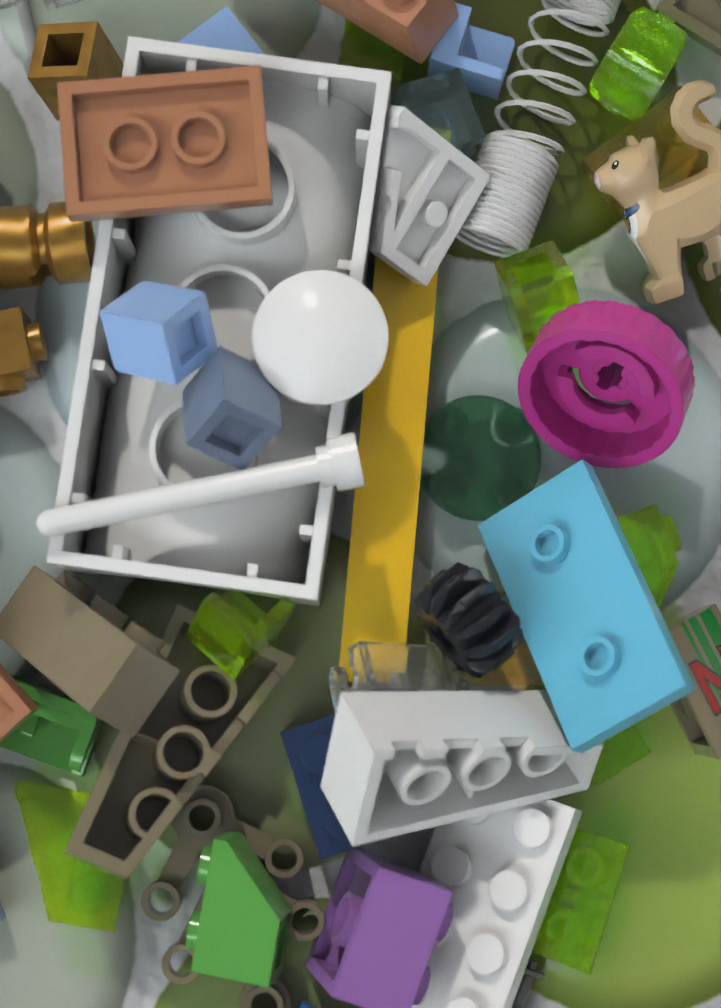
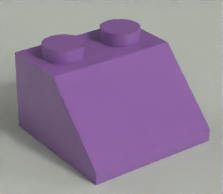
M361 847L346 851L324 911V928L313 941L305 963L306 968L331 997L363 1008H412L413 1004L418 1005L423 1000L428 989L430 968L427 964L436 941L443 940L452 922L454 909L450 900L453 892L433 878Z

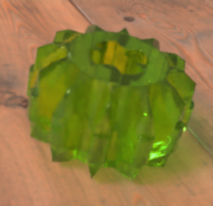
M644 6L634 10L624 26H622L589 83L590 96L603 103V108L617 116L621 114L631 121L643 117L686 47L687 32L675 25L673 19L661 12L655 13Z

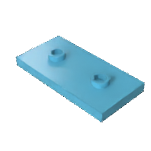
M583 459L477 525L511 607L520 617V627L572 750L584 753L696 690L591 464Z

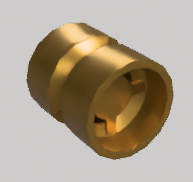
M66 201L51 202L45 213H39L33 204L0 207V279L6 290L41 287L47 276H53L59 285L90 282L95 253L92 221L71 223L66 213Z

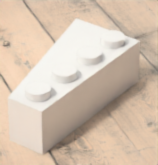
M547 690L340 692L320 787L353 847L588 790L603 744L600 743L584 753L572 750Z

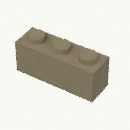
M34 565L0 613V638L87 712L134 738L180 672L178 668L159 655L165 643L133 621L125 629L123 625L129 616L97 594L92 602H90L89 599L95 590L68 571L63 569L56 579Z

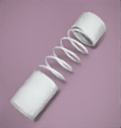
M541 0L546 10H541L529 17L528 27L536 40H529L518 47L516 54L521 66L525 70H518L506 78L505 84L515 100H507L495 107L494 114L499 125L504 130L494 131L484 136L483 144H481L475 161L491 177L458 232L457 239L479 251L501 258L515 260L526 256V251H528V246L531 243L537 222L540 219L539 217L542 214L548 193L551 190L552 182L555 179L554 176H556L559 168L558 162L552 155L564 154L565 150L559 143L549 138L511 129L501 119V109L505 106L521 105L533 114L553 123L561 125L575 124L574 116L559 107L520 98L512 89V80L517 76L531 75L541 83L565 94L574 96L585 95L587 89L581 82L560 73L532 69L524 61L522 54L525 48L532 45H541L552 54L571 63L587 67L598 64L597 57L583 47L560 40L542 39L535 32L533 26L535 19L550 14L560 23L588 36L604 37L610 32L606 25L614 21L621 0ZM572 22L587 26H598L603 31L589 30ZM551 45L576 51L590 58L592 61L572 57L555 49ZM543 76L567 82L579 88L580 90H574L558 85L544 78ZM537 108L546 109L551 112L557 113L567 118L568 120L549 115ZM529 139L545 143L553 148L545 147Z

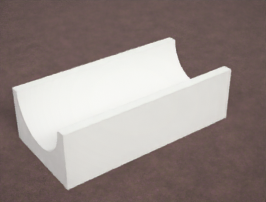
M128 36L122 77L261 65L273 205L99 220L55 508L240 470L186 445L182 393L186 385L202 366L177 385L118 372L113 366L99 311L142 281L203 291L206 293L217 346H222L257 364L252 346L254 319L264 298L279 283L298 273L312 270H329L350 276L366 287L370 259L368 248L386 113L390 108L392 72ZM278 391L282 428L246 468L316 454L315 447L328 445V437L345 434L350 399L330 405H310L292 402ZM322 481L50 537L46 562L76 573L117 575L183 583L272 597L298 604L321 606L337 485L323 488Z

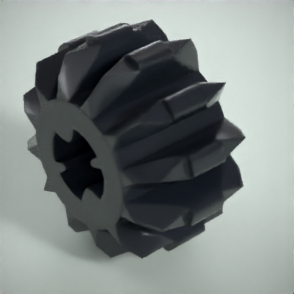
M457 562L449 569H443L428 581V584L424 586L423 590L413 600L419 624L429 634V641L436 644L441 650L443 657H448L458 670L467 672L480 679L489 671H495L514 655V650L524 641L523 631L520 627V617L511 610L508 604L509 599L501 595L496 588L495 582L487 581L480 570Z

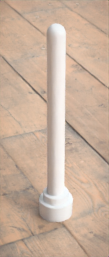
M355 433L328 437V445L315 447L316 454L48 509L40 513L36 525L41 534L47 537H54L322 481L323 488L337 485L338 492L365 486Z

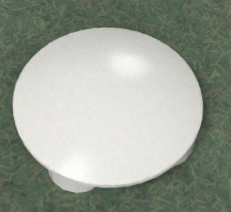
M306 271L293 275L279 283L262 301L253 323V352L258 367L267 381L290 401L310 405L335 404L359 394L382 370L388 348L387 321L382 307L375 296L359 281L335 271Z

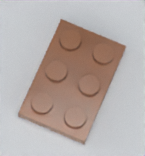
M261 65L57 83L66 213L71 223L273 205Z

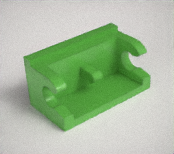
M11 675L39 709L0 744V747L61 768L81 777L85 776L104 721L87 712L66 694Z

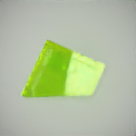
M16 780L14 791L24 820L33 864L36 866L48 921L115 933L125 880L63 854L91 793Z

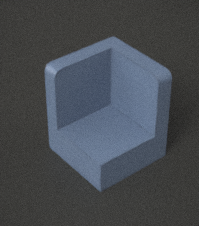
M222 346L217 348L183 390L186 445L240 470L245 469L282 428L278 390L267 381L258 364Z

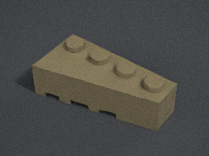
M177 604L161 638L165 645L159 652V655L178 668L180 672L134 738L119 730L63 854L122 880L127 879L192 793L212 770L239 732L262 705L266 697L289 670L297 657Z

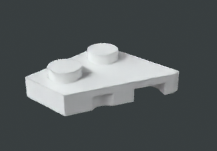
M391 105L386 113L368 250L413 283L427 287L491 175L402 106Z

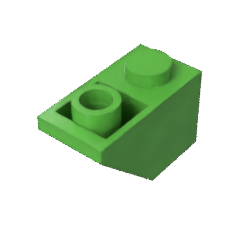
M227 830L213 839V845L206 844L200 857L197 882L198 884L205 885L201 910L195 909L193 911L186 934V949L194 950L191 972L269 988L282 974L293 909L243 834Z

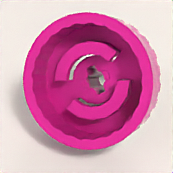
M585 301L584 303L567 306L564 310L556 312L546 324H543L520 369L518 397L522 411L531 427L547 444L558 452L576 461L583 459L592 466L627 468L655 459L664 453L677 438L693 397L695 387L694 366L684 343L679 340L675 332L668 325H665L653 314L647 313L639 307L622 304L618 301ZM573 367L579 369V376L583 386L594 397H597L608 402H621L625 400H630L631 403L623 405L610 404L593 398L578 384L575 378V374L573 373Z

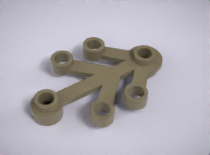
M200 784L171 821L172 828L178 839L158 880L151 883L144 890L141 897V906L147 917L152 920L166 921L171 919L181 907L182 893L180 888L200 851L202 854L206 844L213 845V839L227 830L241 832L257 857L265 860L268 871L278 878H290L300 871L304 862L303 848L292 838L281 837L277 839L235 817L234 804L225 791L214 785ZM206 805L213 810L215 820L210 828L200 829L192 823L191 812L195 806ZM289 846L296 852L297 862L292 868L284 870L274 864L272 854L277 847ZM159 888L168 890L174 900L172 909L166 912L154 909L150 902L153 890ZM205 888L194 910H201ZM281 892L293 909L289 934L300 941H310L318 937L325 923V914L322 907L311 899L297 900ZM308 908L315 912L318 923L314 929L301 931L296 928L293 923V915L299 909ZM189 921L179 941L171 945L162 958V971L165 977L175 984H187L198 975L196 972H189L187 974L177 973L173 970L170 961L172 954L178 951L187 952L193 958L194 950L186 949V934ZM280 977L269 988L244 983L245 986L239 997V1008H253L252 1000L259 993L271 994L277 1002V1008H290L292 1002L290 989Z

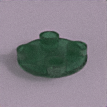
M470 395L457 398L443 405L426 422L420 482L431 500L445 512L465 520L485 521L534 489L541 468V450L537 435L527 421L522 409L495 397Z

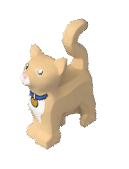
M700 79L687 83L676 92L670 107L671 126L683 142L707 152L708 163L705 169L672 186L659 189V159L655 139L653 136L642 138L639 144L637 139L630 135L626 137V147L612 153L608 162L596 170L594 174V182L597 189L602 193L613 196L622 205L627 236L647 263L649 274L641 283L644 298L649 303L658 304L683 295L684 282L680 260L682 247L701 242L704 256L697 264L701 278L705 281L716 279V276L721 274V130L711 124L699 121L695 116L696 107L709 100L716 93V88L709 81Z

